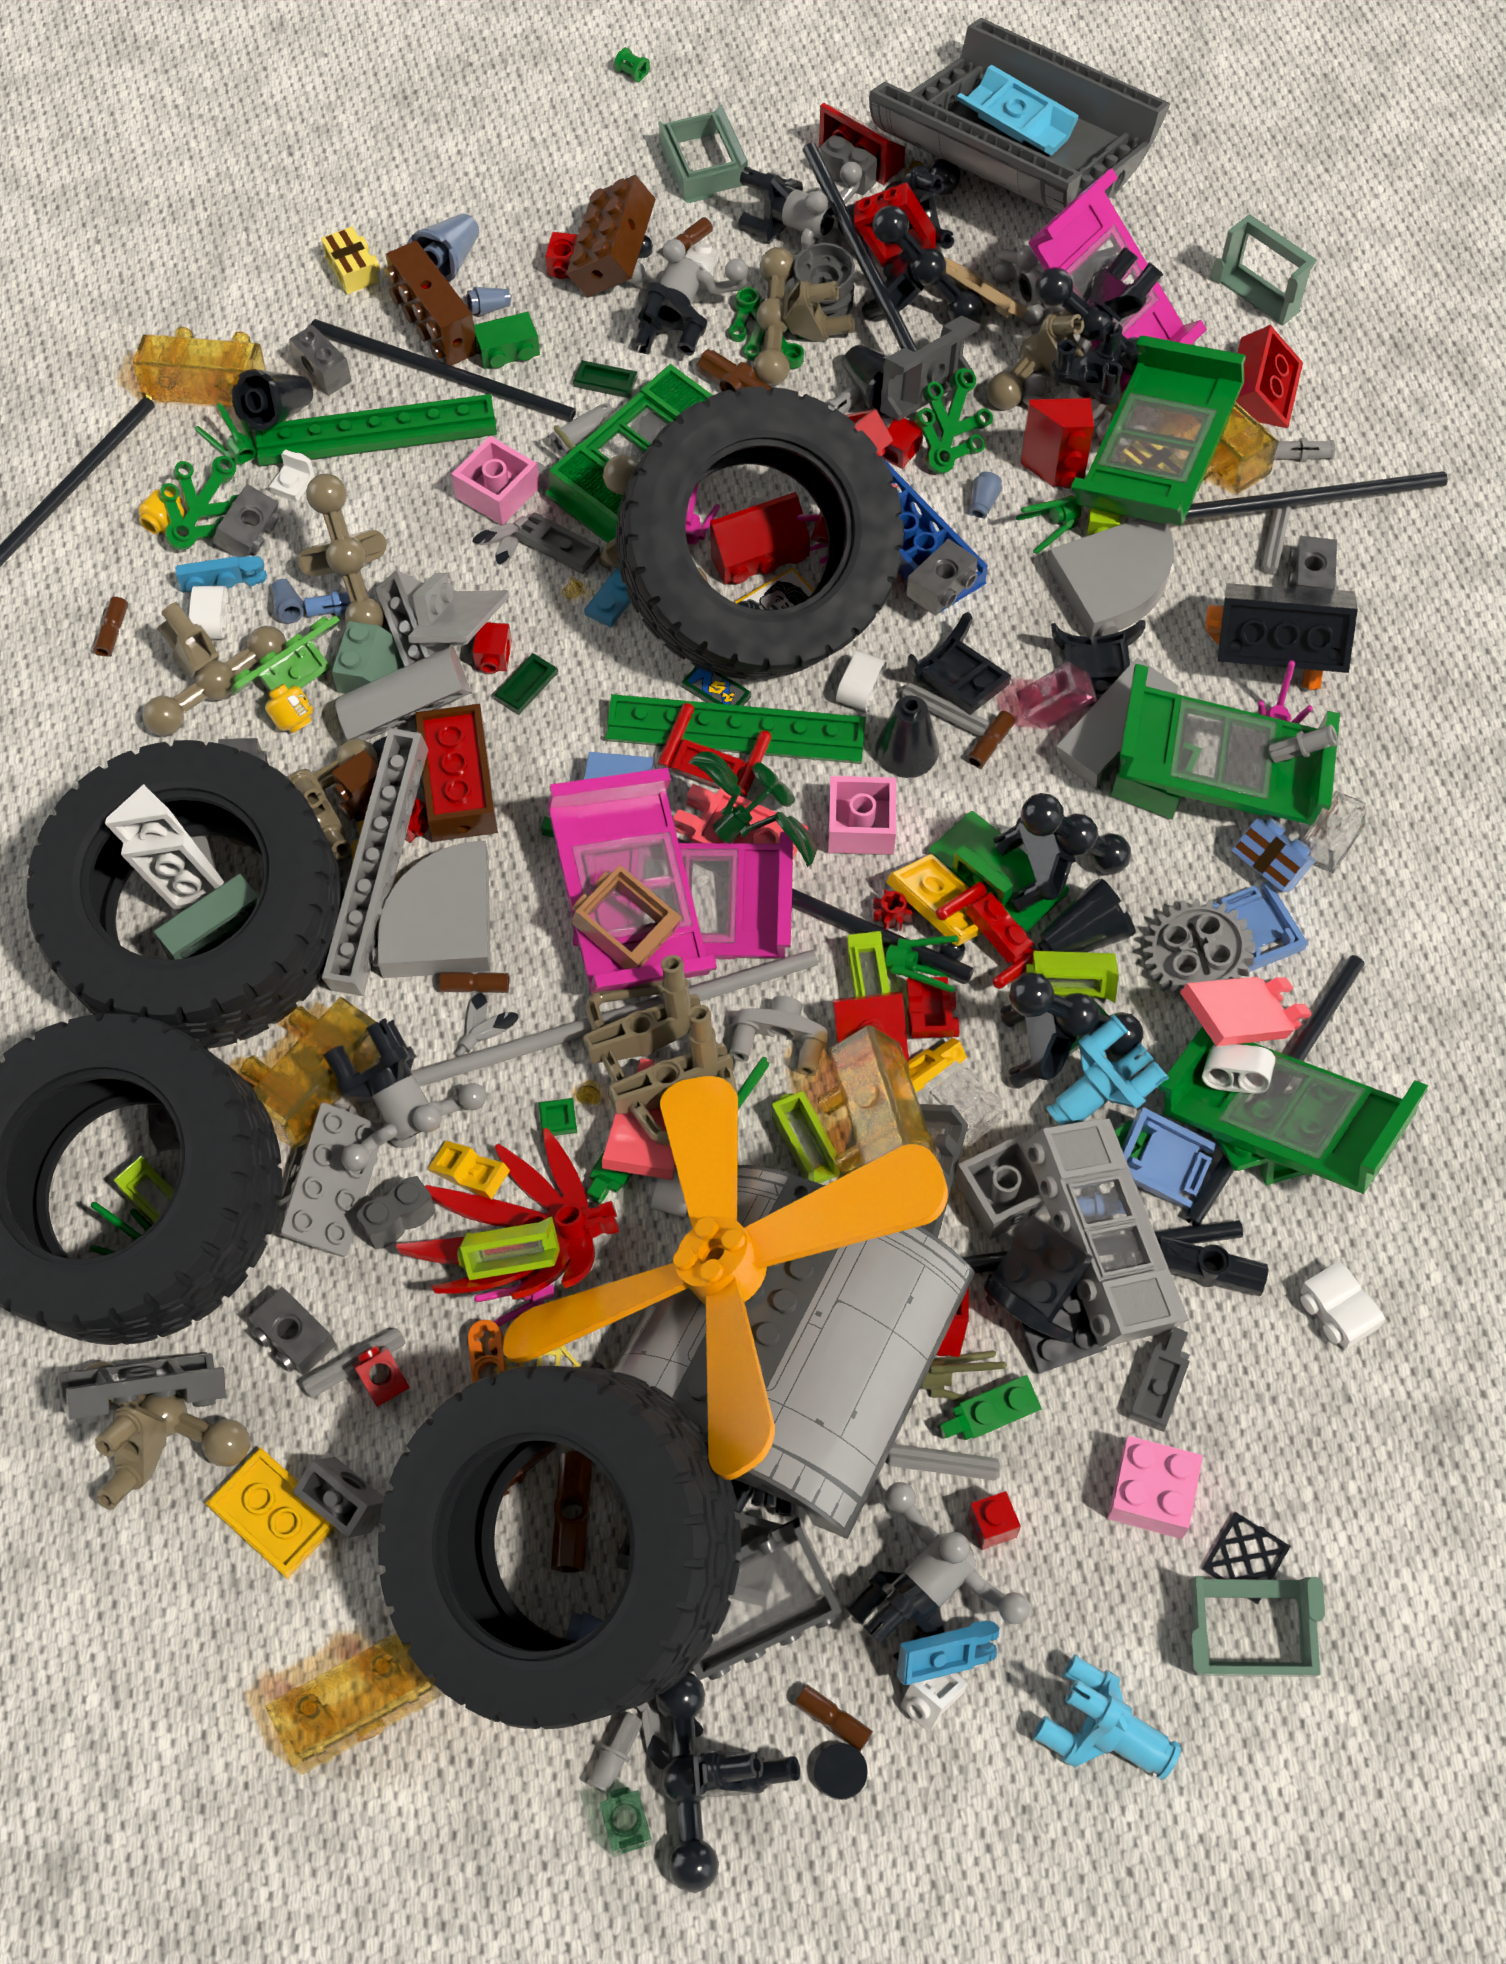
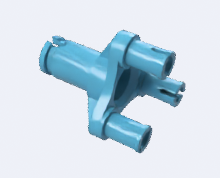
M1114 1014L1091 1035L1087 1033L1078 1041L1082 1070L1085 1074L1055 1099L1056 1103L1053 1105L1049 1104L1046 1107L1047 1111L1059 1125L1085 1121L1108 1100L1112 1104L1117 1103L1137 1109L1146 1102L1145 1097L1165 1080L1169 1079L1167 1074L1153 1061L1154 1058L1140 1042L1117 1063L1115 1061L1111 1063L1105 1057L1106 1053L1104 1051L1125 1033L1129 1032ZM1150 1061H1153L1151 1065H1149L1144 1071H1142L1137 1077H1135V1078L1131 1081V1079H1130L1131 1077H1133L1138 1071H1140V1070H1141L1144 1066H1146Z
M1074 1654L1063 1672L1064 1678L1074 1682L1069 1689L1073 1693L1072 1695L1069 1693L1066 1695L1065 1702L1086 1713L1087 1718L1080 1731L1073 1734L1045 1715L1039 1721L1034 1731L1033 1739L1040 1741L1061 1754L1062 1760L1074 1768L1104 1753L1108 1754L1113 1750L1147 1772H1155L1157 1778L1164 1780L1178 1761L1181 1747L1179 1746L1181 1744L1176 1741L1170 1742L1168 1736L1132 1715L1131 1706L1123 1701L1119 1687L1120 1677L1108 1670L1102 1672Z

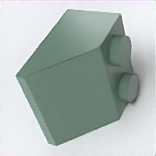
M348 621L332 669L337 693L343 694L404 667L393 635L379 625Z

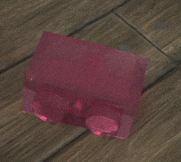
M1070 662L1063 664L1016 692L1024 720L1041 729H1048L1097 701L1089 673Z

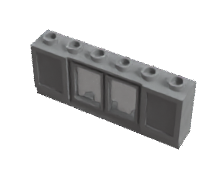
M1110 1118L1043 1128L1023 1143L1027 1161L1030 1163L1035 1175L1039 1193L1044 1199L1051 1218L1052 1227L1093 1256L1090 1264L1077 1282L1076 1287L1099 1347L1102 1348L1166 1333L1188 1321V1316Z

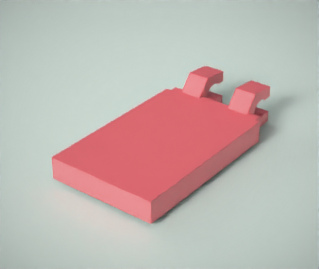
M692 784L687 793L688 800L686 805L703 813L699 818L678 809L673 818L676 832L689 837L688 840L692 841V843H726L715 833L713 824L723 815L721 810L726 807L731 796L721 787L718 793L715 794L708 789ZM738 796L733 807L741 805L746 808L752 801ZM757 805L750 812L752 820L749 823L750 825L775 815L777 812ZM774 821L749 832L745 837L740 835L732 843L780 844V832L784 831L777 821ZM802 824V825L807 829V831H808V830H809V827L806 826V825H804V824ZM793 843V859H794V857L796 856V854H797V852H798V849L796 848V846H795L794 843Z
M1258 977L1187 983L1180 991L1216 1046L1285 1039L1294 1030L1302 1026L1299 1019H1308L1312 1015L1305 1004H1293L1284 1010L1279 1003L1284 999L1280 993H1288L1294 988L1287 977H1276L1268 983Z
M640 1058L637 1073L654 1066V1060ZM661 1107L648 1110L663 1131H667ZM615 1113L602 1158V1169L673 1180L676 1165L671 1146L660 1145L652 1141L632 1113Z

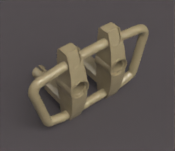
M669 955L661 961L664 980L626 989L596 992L586 1002V1013L592 1032L583 1036L584 1049L591 1063L603 1062L613 1082L608 1087V1095L616 1114L632 1113L650 1139L660 1145H670L667 1131H663L648 1110L660 1108L661 1097L670 1086L686 1079L715 1076L729 1082L737 1093L735 1077L732 1072L734 1071L733 1059L730 1054H727V1048L724 1043L717 1044L716 1034L712 1027L711 1011H709V1008L700 1004L697 994L690 995L688 980L684 975V962L677 955ZM663 994L664 1004L642 1011H635L605 1026L599 1008L602 1003ZM689 1033L691 1053L670 1060L660 1061L654 1066L627 1078L625 1077L617 1060L650 1055L655 1050Z

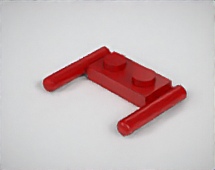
M684 703L657 765L720 789V786L701 768L689 763L700 752L708 751L715 753L729 765L738 777L737 784L741 788L739 796L747 797L755 778L752 767L755 763L762 762L772 738L771 733L766 730L759 733L746 763L742 759L686 739L682 740L694 712L692 704Z
M977 882L936 910V916L939 920L943 921L965 906L967 907L965 912L1005 961L1008 964L1010 962L1013 963L993 978V986L997 989H1002L1026 972V964H1032L1033 951L1039 950L1031 947L1034 943L992 892L987 894L986 885L983 882Z

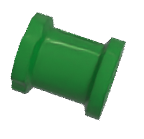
M627 47L622 48L618 52L614 61L615 70L620 73L624 71L630 74L633 80L640 82L649 73V59L646 57L640 58L632 54V51Z

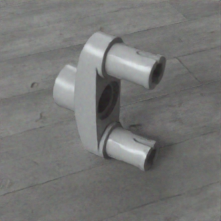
M776 996L772 1000L770 1009L747 1008L736 1012L733 1022L735 1032L729 1054L732 1059L745 1062L749 1060L755 1035L761 1034L774 1037L777 1034L786 1036V1040L802 1044L797 1072L802 1075L815 1076L822 1049H825L827 1046L829 1031L821 1024L800 1016L802 1003L797 999L789 996Z

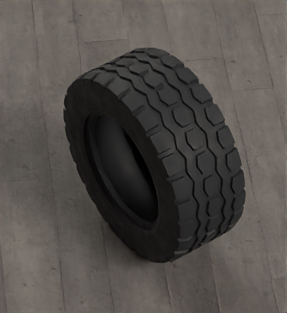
M763 386L738 388L737 392L728 390L707 397L704 402H697L677 415L676 419L670 421L658 433L627 483L619 506L618 524L616 525V550L619 554L617 561L622 582L627 587L626 593L636 613H640L643 617L642 622L657 639L661 638L665 642L664 646L683 660L687 658L691 661L692 665L711 673L718 672L722 676L730 678H753L754 680L777 678L782 675L787 676L807 669L841 650L859 636L875 619L877 612L882 609L893 588L892 581L896 580L902 558L899 549L903 547L904 541L903 520L899 517L902 514L901 501L897 488L893 487L891 483L894 481L893 476L884 458L878 457L876 454L878 449L871 439L862 430L858 431L854 428L856 424L836 408L832 411L828 408L829 405L807 394H804L803 397L798 396L797 391L785 388L771 387L770 390H766ZM751 464L766 466L783 472L796 480L814 499L825 522L828 537V555L821 580L805 602L779 610L748 608L722 596L700 574L687 544L686 513L695 486L710 474L735 465Z
M197 740L174 741L173 746H170L167 742L142 746L139 748V753L134 754L132 750L108 760L107 768L103 769L98 766L78 781L80 788L77 790L71 788L54 807L57 814L55 816H48L37 837L40 845L34 846L28 869L30 878H27L26 898L31 930L35 941L39 943V949L44 959L59 979L92 1015L130 1014L155 1019L172 1026L173 1029L181 1030L202 1046L207 1045L209 1049L237 1043V1038L240 1037L246 1040L269 1029L268 1024L272 1021L278 1023L298 1007L296 1002L299 1000L304 1001L320 981V973L323 974L344 897L343 883L340 880L341 872L334 852L313 809L300 790L295 789V785L278 769L270 766L269 763L257 756L242 750L239 752L237 748L224 744L208 742L205 745L204 742ZM143 784L168 807L190 837L215 835L231 838L253 848L263 858V885L252 914L230 939L203 954L184 959L162 960L141 956L120 945L116 928L117 906L122 890L135 869L121 855L123 842L111 831L105 822L106 818Z
M130 1014L81 1016L69 1019L68 1024L59 1022L35 1032L34 1040L25 1038L3 1054L5 1061L3 1063L0 1062V1307L8 1312H12L15 1316L67 1337L101 1345H118L121 1343L128 1345L157 1339L158 1336L165 1337L192 1325V1320L199 1321L223 1304L221 1299L224 1296L229 1298L248 1277L247 1269L256 1266L268 1244L264 1239L266 1235L272 1234L279 1206L275 1203L276 1200L281 1199L282 1169L278 1167L281 1164L280 1147L277 1135L273 1132V1123L262 1101L258 1100L256 1092L241 1075L191 1036L179 1029H173L172 1026L147 1017H138L137 1015ZM141 1104L166 1107L176 1125L181 1148L180 1172L175 1190L166 1209L146 1233L123 1249L97 1258L71 1259L56 1238L49 1212L50 1186L54 1171L63 1152L79 1132L106 1113L126 1106Z
M564 1366L519 1367L501 1371L498 1375L492 1374L468 1385L462 1392H457L431 1414L433 1419H427L415 1432L407 1444L410 1451L401 1454L389 1481L393 1486V1490L385 1493L379 1523L385 1526V1532L378 1533V1565L385 1566V1573L380 1575V1581L386 1606H393L394 1608L390 1618L402 1644L411 1646L408 1654L416 1666L427 1678H435L434 1685L449 1698L460 1705L466 1704V1709L494 1722L501 1721L508 1726L524 1729H539L540 1727L544 1729H561L613 1715L654 1699L657 1694H662L677 1684L687 1675L688 1668H693L707 1652L713 1642L712 1634H718L725 1621L731 1605V1601L728 1598L729 1595H734L738 1579L740 1561L736 1560V1553L741 1552L740 1520L735 1519L734 1514L738 1510L731 1480L722 1479L710 1466L708 1441L705 1439L707 1436L706 1432L687 1410H680V1404L667 1393L655 1386L649 1388L647 1382L621 1372L614 1373L606 1369ZM556 1444L565 1445L582 1453L605 1473L621 1499L630 1532V1561L624 1586L618 1600L606 1618L591 1633L579 1641L558 1637L543 1630L519 1610L504 1586L495 1554L496 1519L502 1498L509 1484L530 1459Z

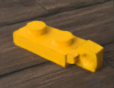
M951 1038L934 1051L928 1048L874 1084L876 1094L888 1103H906L918 1091L927 1085L935 1083L940 1076L950 1069L956 1068L967 1058L961 1045L962 1043L955 1038Z

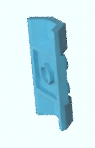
M993 65L987 68L981 84L968 96L962 93L957 95V101L976 111L980 119L1021 143L1024 140L1050 156L1068 141L1079 116Z

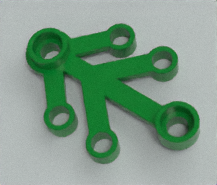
M744 287L737 292L734 298V307L738 314L734 325L729 328V337L734 342L744 341L746 339L745 326L751 315L756 323L749 343L744 346V357L749 361H754L755 357L761 352L760 346L765 334L758 326L756 313L758 307L765 299H762L755 288ZM739 331L742 334L736 335L734 332ZM794 334L799 339H805L802 336ZM782 336L781 352L788 358L790 369L799 368L804 362V349L796 343L788 344ZM750 350H755V351H757V352L751 354V353H749L748 351H750Z
M961 368L950 376L949 385L954 394L948 414L941 400L943 396L941 384L931 382L923 388V397L929 402L931 409L923 408L917 412L915 423L921 428L929 446L925 462L928 469L934 473L945 474L953 468L955 459L968 454H978L985 448V441L978 434L966 439L964 444L951 448L955 436L975 428L984 429L993 421L992 413L986 408L975 412L972 417L959 421L966 395L976 384V376L970 369ZM930 388L935 391L936 396L931 393ZM922 414L927 417L928 422L923 420ZM980 415L985 418V423L981 420ZM935 418L942 432L940 440L932 426ZM972 441L976 442L978 449L973 446Z
M218 456L213 460L210 466L211 477L198 497L191 479L194 472L193 466L186 461H180L176 464L173 475L179 481L188 509L184 519L176 502L179 496L178 488L171 483H166L161 487L159 499L164 503L170 521L165 530V537L172 548L186 550L194 545L196 539L215 536L217 527L224 517H219L212 525L195 526L199 518L226 515L233 502L239 496L233 495L229 501L209 504L221 483L230 482L236 472V465L230 457ZM220 464L227 466L229 469H223ZM178 469H185L188 474L183 475ZM164 491H170L174 497L166 496ZM177 531H182L187 536L182 537L178 535Z

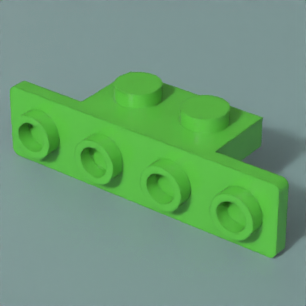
M326 616L322 617L310 626L313 630L304 637L299 633L285 643L287 648L277 655L275 651H272L259 660L261 666L251 672L247 668L233 678L235 684L230 689L232 694L236 695L258 679L262 681L269 692L282 684H285L287 688L299 686L302 689L329 671L331 666L313 642L334 629L340 621L339 618L334 616L328 620Z

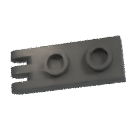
M535 512L529 517L530 521H525L522 525L523 529H518L515 533V537L519 541L581 574H584L600 554L599 545Z

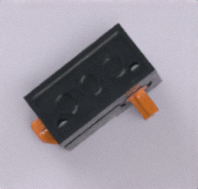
M1226 583L1224 606L1210 605L1207 607L1205 631L1216 644H1219L1218 662L1287 668L1289 661L1293 660L1295 662L1294 668L1304 669L1302 687L1310 690L1321 689L1323 671L1349 673L1358 612L1355 591L1297 586L1280 588Z

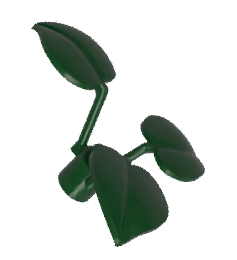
M704 751L698 753L689 761L690 764L701 768L718 786L731 796L726 807L721 810L723 815L713 824L715 833L727 844L732 843L740 835L745 837L749 832L777 821L799 850L807 867L813 863L817 852L816 841L807 829L793 816L787 817L783 812H777L775 815L750 825L749 823L752 820L750 812L769 794H772L781 805L790 807L795 802L792 791L783 782L779 781L777 775L761 762L753 765L752 770L756 778L767 789L744 808L741 805L733 807L738 796L741 794V788L737 784L738 777L721 757L715 753Z

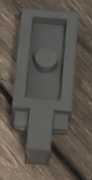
M1174 1327L1167 1345L1158 1342L1150 1357L1128 1418L1162 1432L1165 1431L1190 1362L1188 1360L1190 1354L1182 1352L1188 1334L1187 1331Z

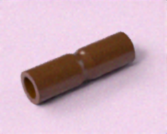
M702 217L687 228L683 234H679L674 239L680 240L687 251L692 245H695L713 231V226L706 217Z
M121 597L110 598L103 618V625L100 627L93 648V652L98 656H112L119 635V629L122 626L128 608V602Z
M1000 711L985 731V735L979 739L966 757L969 764L979 769L983 768L997 749V745L1002 742L1015 724L1016 720L1012 714L1007 711Z
M440 972V992L477 991L479 993H509V973L479 972L473 974L471 972Z
M808 1684L795 1702L797 1707L822 1725L829 1726L833 1733L860 1752L873 1733V1730L846 1711L840 1710L835 1703Z

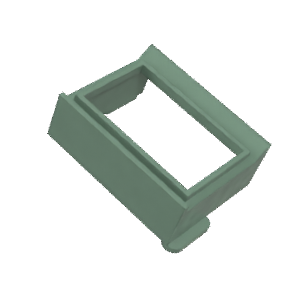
M722 104L714 112L662 124L661 121L658 122L659 144L685 202L693 203L709 199L716 192L743 186L740 184L741 172L748 174V172L744 171V168L748 166V160ZM719 134L732 162L690 171L678 143Z
M1249 214L1228 230L1222 259L1217 258L1214 261L1211 279L1217 284H1223L1283 326L1301 311L1300 306L1310 270L1317 259ZM1249 234L1298 267L1291 274L1285 293L1242 264Z
M238 874L153 932L157 936L168 960L184 959L203 954L236 933L246 923L260 896L243 876ZM246 910L244 913H242L241 915L227 923L225 926H223L222 928H220L219 930H217L216 932H214L213 934H211L210 936H208L207 938H205L204 940H202L201 942H199L198 944H196L195 946H193L192 948H190L189 950L180 955V953H182L183 951H185L186 949H188L189 947H191L192 945H194L195 943H197L198 941L212 933L214 930H216L217 928H219L220 926H222L223 924H225L226 922H228L229 920H231L232 918Z
M1195 1576L1189 1580L1193 1632L1191 1634L1192 1660L1195 1676L1315 1677L1321 1675L1317 1622L1325 1617L1323 1582L1320 1578L1240 1580L1204 1579V1576ZM1205 1598L1297 1599L1301 1663L1209 1662Z

